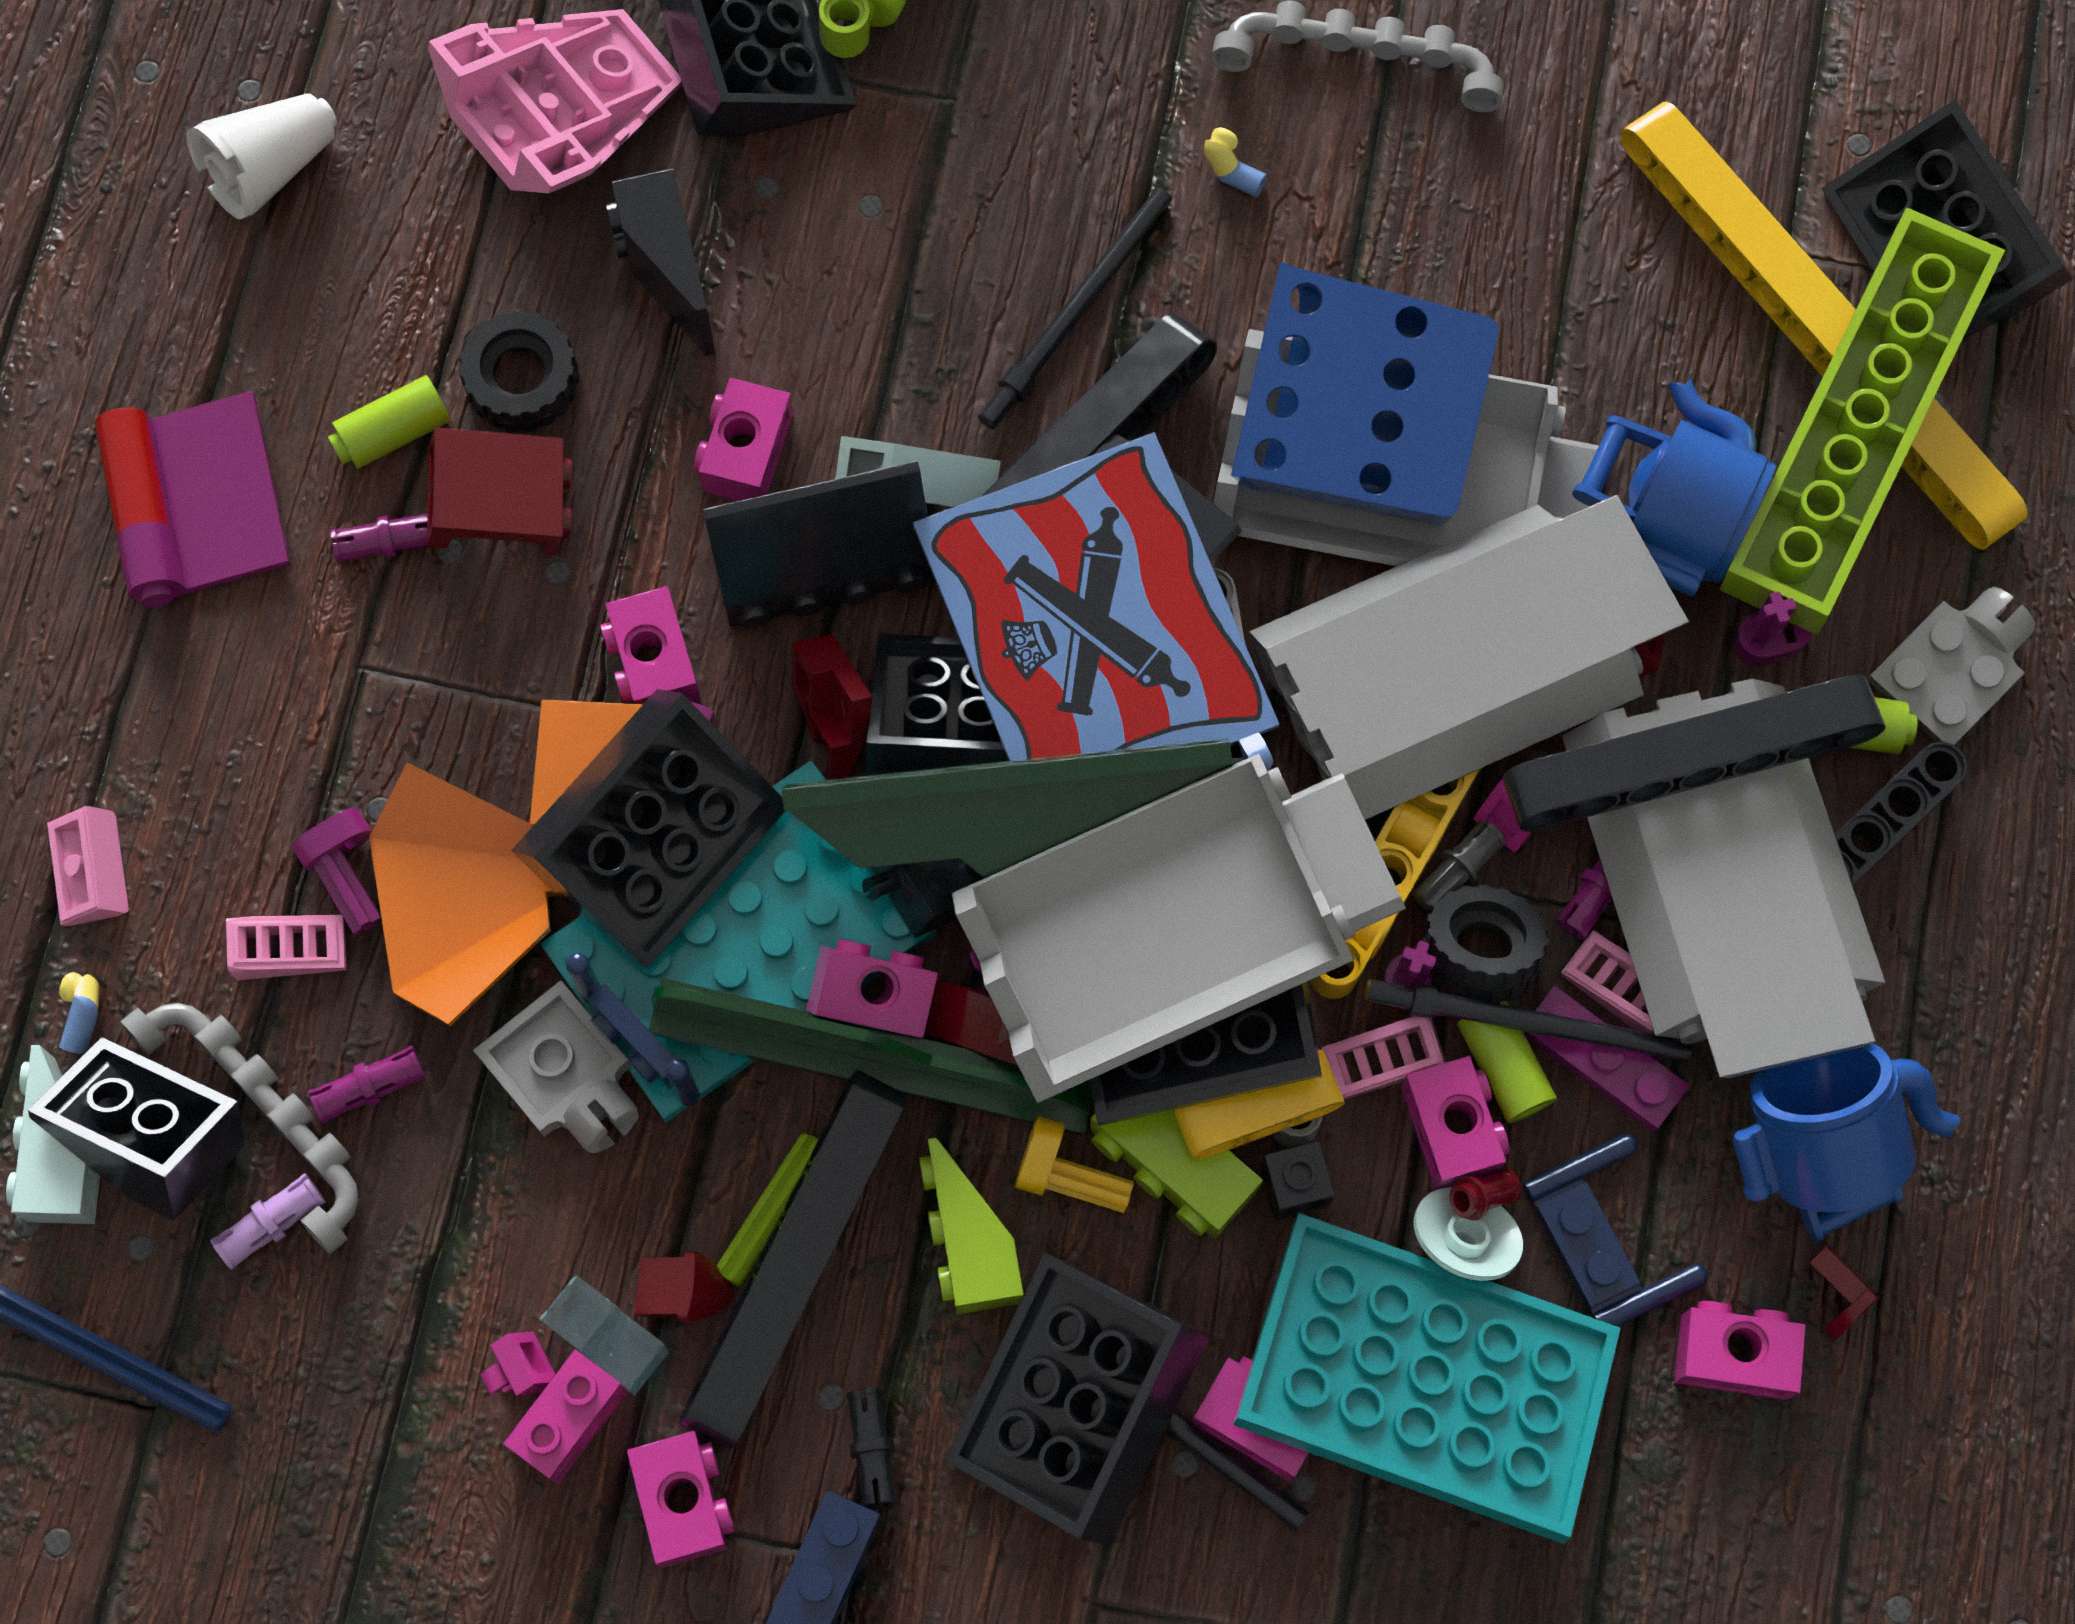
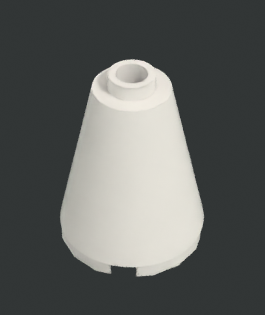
M307 93L199 122L195 127L187 131V146L198 172L207 168L215 183L207 187L213 197L229 214L241 220L244 217L254 215L334 139V127L337 125V119L332 108L324 99L319 98L317 100L313 95Z

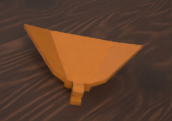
M406 762L369 835L393 993L396 996L451 1026L551 931L549 898L558 895L545 885L511 851L532 828L530 823Z

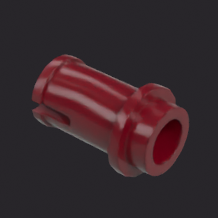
M1502 1168L1492 1174L1479 1178L1471 1175L1461 1177L1450 1190L1449 1201L1453 1211L1459 1217L1474 1221L1486 1216L1488 1210L1518 1201L1521 1196L1522 1187L1516 1173L1511 1169Z

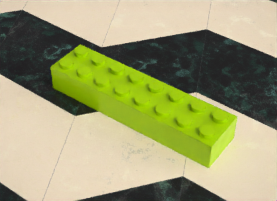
M1906 207L1719 589L1720 591L1759 609L1762 608L1771 593L1780 592L1783 600L1793 598L1796 604V609L1791 615L1789 622L1816 635L1819 634L2005 252L2004 249Z

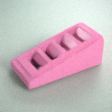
M342 915L251 916L226 919L227 967L229 973L237 981L347 970L345 920ZM326 931L327 957H317L316 932ZM303 933L304 957L294 958V934ZM279 935L280 958H271L270 936ZM256 937L257 958L248 959L247 938Z
M1593 930L1562 970V977L1632 1029L1655 1033L1650 1016L1644 1012L1647 1006L1642 990L1632 1003L1625 1000V997L1638 981L1630 953ZM1603 954L1608 960L1592 979L1586 975V972L1599 955ZM1620 967L1626 972L1611 991L1605 985Z
M1417 1016L1322 1047L1343 1099L1402 1083L1406 1074L1447 1063L1432 1018L1428 1019ZM1418 1033L1426 1059L1417 1062L1408 1035ZM1394 1039L1397 1040L1405 1065L1396 1069L1386 1043ZM1373 1045L1383 1073L1375 1076L1365 1051L1366 1047ZM1349 1052L1354 1053L1362 1080L1354 1083L1351 1081L1343 1054Z

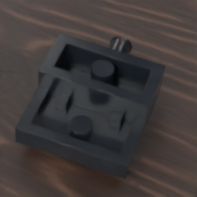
M957 858L871 867L870 869L875 876L865 878L862 882V889L864 893L870 891L866 897L871 901L888 895L916 938L955 922L958 918L955 912L952 893L984 879V877L962 859Z

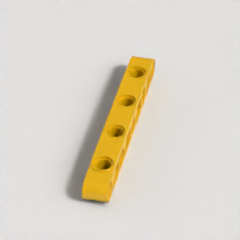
M1482 768L1448 782L1452 789V793L1440 796L1432 791H1428L1395 806L1378 835L1375 843L1386 867L1395 870L1401 878V883L1396 885V888L1404 905ZM1400 912L1354 932V937L1345 940L1353 957V961L1347 963L1350 975L1343 979H1335L1326 973L1310 980L1313 989L1321 996L1329 999H1339L1348 995L1355 988L1369 961L1375 958Z

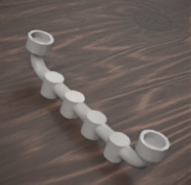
M1283 1L1277 5L1276 14L1252 12L1241 16L1231 24L1228 31L1219 33L1214 40L1212 61L1217 67L1230 72H1240L1250 67L1254 51V41L1249 35L1258 32L1272 34L1277 41L1285 44H1294L1301 39L1322 42L1325 48L1334 52H1344L1351 47L1372 50L1376 57L1383 60H1394L1403 55L1421 58L1424 64L1433 68H1444L1450 63L1463 65L1473 72L1465 77L1461 101L1465 107L1476 112H1491L1498 109L1502 103L1504 82L1498 75L1494 74L1493 66L1488 57L1476 48L1454 43L1455 32L1450 27L1444 25L1428 27L1425 31V37L1421 38L1405 35L1406 26L1404 22L1395 17L1380 18L1376 22L1375 30L1355 27V15L1345 9L1330 10L1326 14L1325 22L1305 19L1306 8L1296 1Z
M173 1003L162 1005L146 1015L139 1008H136L120 1021L124 1030L148 1056L166 1042V1039L161 1034L163 1029L173 1025L186 1028L214 1061H217L239 1089L260 1108L281 1135L292 1143L313 1170L334 1190L336 1196L334 1206L327 1213L320 1206L314 1208L300 1220L305 1229L329 1255L348 1240L342 1229L354 1216L359 1200L357 1185L351 1174L343 1166L351 1158L350 1155L332 1134L328 1133L321 1140L314 1135L306 1126L314 1119V1116L294 1093L284 1101L270 1087L278 1080V1077L258 1054H255L247 1061L236 1050L234 1046L241 1042L242 1038L222 1015L211 1022L193 1006Z

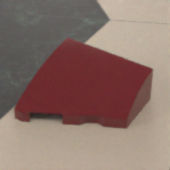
M833 634L793 642L792 686L799 705L805 714L807 727L813 743L824 741L827 746V768L824 773L826 780L847 778L864 744L871 714L872 695Z

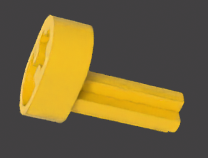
M1038 1114L1024 1151L1014 1188L1042 1196L1045 1189L1124 1213L1130 1200L1134 1181L1056 1157L1065 1123Z

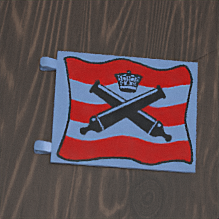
M1155 432L913 522V527L1009 761L1229 738L1230 746L1236 743L1239 744L1243 760L1259 753L1266 770H1271L1273 758L1260 734L1278 728L1280 724Z

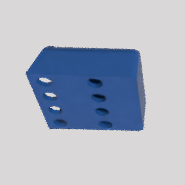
M1280 262L1231 476L1247 488L1257 491L1265 490L1433 524L1447 523L1456 513L1460 504L1499 333L1497 323L1492 318L1292 267L1290 264ZM1297 288L1299 294L1298 312L1293 308L1290 301L1292 291ZM1293 336L1286 364L1279 356V345L1284 339ZM1281 388L1275 416H1273L1266 405L1267 397L1273 390ZM1269 440L1264 464L1261 468L1254 457L1255 449L1261 442Z

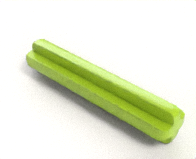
M806 1133L799 1136L716 1265L728 1282L737 1286L742 1285L755 1266L818 1141L814 1136Z

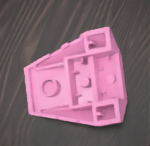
M623 9L563 15L561 22L536 25L533 18L518 19L516 27L489 29L487 23L470 24L433 39L428 44V51L451 119L509 189L516 191L551 193L590 176L682 86L681 76Z

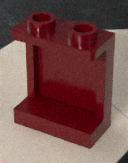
M435 427L428 448L427 547L448 548L453 536L544 543V554L555 555L561 539L569 538L572 522L571 507L563 506V489L569 490L572 477L571 458L563 457V438Z

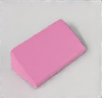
M84 806L48 822L61 926L67 927L117 917L127 913L129 906L115 813L110 810Z

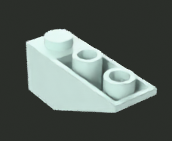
M841 436L835 479L918 461L926 504L953 508L980 498L998 480L1001 461Z
M31 1045L29 1062H24L20 1071V1091L22 1095H25L23 1117L16 1118L13 1128L14 1148L19 1150L16 1172H11L7 1180V1203L9 1206H12L11 1212L26 1222L95 1224L100 1175L29 1118L28 1110L62 1077L56 1059L40 1045Z

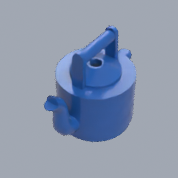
M1690 378L1686 385L1670 382L1668 387L1677 409L1691 423L1681 419L1673 437L1620 416H1609L1605 423L1607 430L1581 484L1575 486L1572 495L1576 500L1589 507L1610 498L1600 492L1626 438L1654 449L1640 461L1628 487V506L1624 504L1623 506L1669 587L1687 596H1694L1701 581L1707 583L1711 581L1719 585L1723 580L1760 505L1776 464L1768 461V457L1756 453L1757 443L1755 435L1748 424L1728 411L1703 402Z
M1874 1043L1857 1049L1757 1071L1751 1082L1750 1103L1756 1124L1747 1129L1737 1131L1733 1138L1744 1182L1743 1193L1748 1200L1758 1202L1767 1199L1776 1192L1783 1200L1799 1208L1806 1232L1812 1241L1817 1243L1824 1239V1235L1889 1203L1896 1204L1903 1200L1901 1186L1909 1179L1916 1164V1152L1902 1096L1903 1093L1907 1097L1915 1120L1929 1133L1952 1139L1953 1130L1959 1125L1960 1117L1939 1109L1936 1088L1928 1069L1911 1059L1900 1058L1890 1060L1887 1053Z

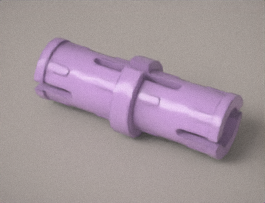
M304 1173L263 1203L261 1200H258L251 1205L252 1211L229 1229L212 1238L210 1242L225 1264L232 1270L236 1265L271 1240L277 1243L286 1236L285 1230L317 1206H322L326 1201L311 1179Z

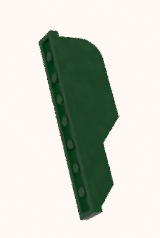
M1229 738L795 783L787 784L781 790L784 811L792 813L860 869L960 858L984 878H987L1232 766L1230 740Z
M661 978L660 986H655L651 997L653 1014L649 1031L654 1036L848 1081L854 1071L858 1069L910 1096L1034 1124L1039 1114L1064 1122V1132L1082 1136L1085 1134L1093 1098L1089 1080L1037 1103L1018 1065L973 1050L822 1017L811 1012Z

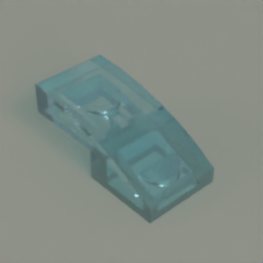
M576 1274L539 1318L577 1351L618 1380L634 1396L671 1351L664 1343L623 1313L613 1302Z

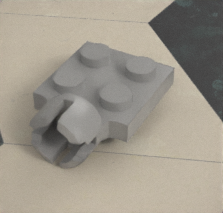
M1996 587L1985 590L1967 609L1962 611L1952 608L1943 601L1869 676L1867 681L1887 699L1908 702L1910 713L1917 714V726L1935 742L1942 741L1955 745L2025 673L2016 665L2013 655L2033 633L2036 623L2023 605L2004 623L1997 618L2007 608L2006 605L2014 597Z
M559 981L473 1051L543 1137L551 1131L563 1127L570 1131L586 1151L593 1154L599 1153L615 1144L607 1135L608 1131L600 1121L607 1117L624 1137L639 1118L633 1101L619 1085V1079L631 1067V1064L615 1044L612 1045L590 1021L592 1016L565 984Z

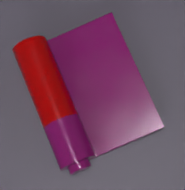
M253 391L153 419L143 410L136 408L113 409L102 413L96 418L94 425L127 592L130 599L141 602V605L144 607H161L171 603L173 597L291 565L256 395Z

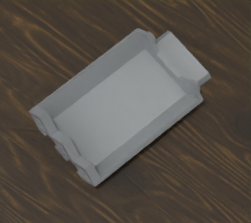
M1248 330L1213 502L1215 506L1239 524L1242 532L1238 536L1399 566L1535 505L1541 506L1556 518H1565L1589 507L1576 500L1572 492L1577 484H1581L1599 445L1559 438L1566 407L1558 406V387L1489 374L1460 504L1456 513L1447 523L1433 524L1247 488L1233 478L1231 473L1264 335L1263 331ZM1293 337L1284 339L1279 345V356L1286 364ZM1281 388L1273 390L1267 397L1266 405L1273 416H1275ZM1269 440L1261 442L1255 449L1254 457L1261 468L1264 464Z
M1615 495L1565 518H1556L1541 506L1535 505L1251 630L1249 634L1264 677L1283 697L1298 743L1316 761L1322 781L1343 773L1363 818L1366 820L1596 717L1603 712L1643 696L1644 693L1638 676L1643 673V664L1634 646L1684 625L1689 621L1618 495Z
M1748 679L1731 683L1732 691L1719 697L1701 700L1699 691L1657 700V709L1644 714L1627 717L1624 708L1603 712L1563 735L1562 738L1566 751L1782 694L1785 693V689L1781 685ZM1808 758L1587 817L1656 1036L1679 1038L1683 1044H1691L1708 1039L1719 1077L1723 1078L1736 1077L1857 1049L1876 1041L1863 1001L1867 999L1866 992L1884 984L1885 980Z
M1259 753L952 893L956 916L980 961L984 985L1008 1030L1013 1056L1037 1103L1353 961L1345 940L1354 937V932L1406 909L1343 773L1337 774L1294 795H1290L1279 768L1276 767L1267 771Z

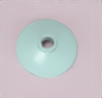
M1452 1187L1435 1190L1423 1198L1414 1215V1230L1423 1250L1438 1265L1455 1275L1478 1281L1499 1279L1509 1274L1516 1267L1523 1252V1239L1517 1223L1502 1206L1488 1210L1487 1215L1482 1219L1471 1221L1459 1217L1453 1211L1449 1201V1193Z

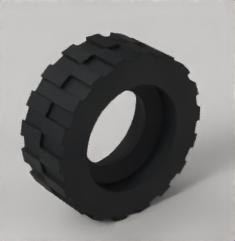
M513 310V313L508 314L501 312L493 315L494 318L487 322L485 320L477 325V330L466 338V346L464 350H461L459 356L461 368H459L460 378L474 411L480 418L482 416L486 418L488 424L496 428L498 426L503 427L508 432L516 433V430L531 432L536 431L535 428L545 425L547 427L554 423L555 418L566 413L570 401H574L577 394L576 383L579 384L578 365L566 333H562L559 330L558 324L550 319L548 321L544 319L542 314L532 312V314L523 313V310ZM514 349H527L541 357L545 365V374L542 382L534 390L524 394H511L502 390L494 380V367L498 359L506 352Z
M1467 885L1459 887V890L1454 892L1448 891L1443 894L1440 901L1436 900L1432 905L1422 940L1430 944L1427 954L1436 957V962L1430 973L1434 978L1433 982L1440 988L1444 987L1451 995L1498 1004L1502 1001L1509 1000L1511 1002L1519 999V995L1527 994L1533 988L1534 981L1537 982L1540 976L1549 938L1546 937L1548 933L1546 922L1541 920L1540 912L1536 907L1532 908L1526 899L1520 895L1517 897L1511 894L1509 890L1503 888H1490V885H1479V887ZM1478 930L1489 932L1506 940L1511 945V953L1503 958L1477 956L1462 948L1458 944L1457 938L1461 932Z

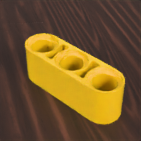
M1318 1050L1322 1077L1174 1109L1173 1112L1191 1159L1199 1160L1324 1116L1342 1107L1345 1101L1325 1051Z

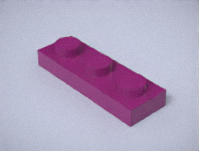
M1555 985L1535 1010L1606 1024ZM1523 1031L1528 1040L1653 1133L1660 1127L1690 1086L1646 1054Z

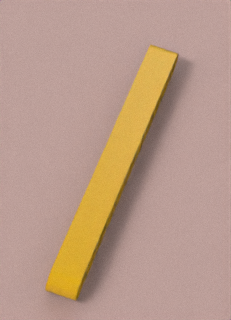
M1662 102L1621 131V141L1631 160L1823 377L1856 309L1673 104ZM1934 398L1901 467L1972 546L1984 550L2027 519V506L2018 491Z

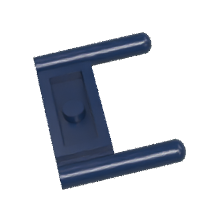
M572 954L567 959L566 967L582 999L590 1003L596 1013L590 1020L596 1029L612 1045L619 1039L627 1045L634 1053L628 1059L629 1063L647 1083L651 1085L658 1078L668 1090L673 1087L680 1103L686 1106L694 1105L699 1100L700 1092L687 1062L683 1059L675 1058L606 984L600 985L588 958L584 954Z
M1627 1133L1522 1183L1526 1196L1533 1203L1534 1211L1586 1309L1590 1311L1592 1318L1617 1327L1704 1285L1708 1280V1273L1705 1267L1695 1263L1644 1289L1639 1285L1641 1283L1588 1183H1585L1583 1178L1636 1153L1638 1149L1637 1141L1632 1135Z

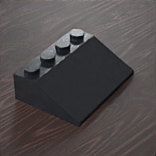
M658 0L698 135L745 136L850 111L856 106V100L843 58L836 57L827 52L821 43L819 27V6L821 0Z
M1956 99L1821 188L1874 272L1906 207L2005 250L1963 339L2029 308L2073 279Z
M918 461L703 509L730 627L741 625L743 628H757L768 624L773 617L791 613L798 617L810 616L823 610L826 605L843 601L849 605L862 604L875 598L878 593L896 589L900 593H910L924 588L928 582L935 581L913 527V522L928 517Z
M879 633L867 737V776L1009 761L959 637Z
M657 689L511 851L554 893L638 964L647 969L786 811H784L782 796L683 693Z
M1308 982L1302 983L1090 1079L1097 1124L1099 1126L1322 1077Z
M1044 1253L945 1461L1076 1538L1111 1545L1211 1335L1069 1263Z

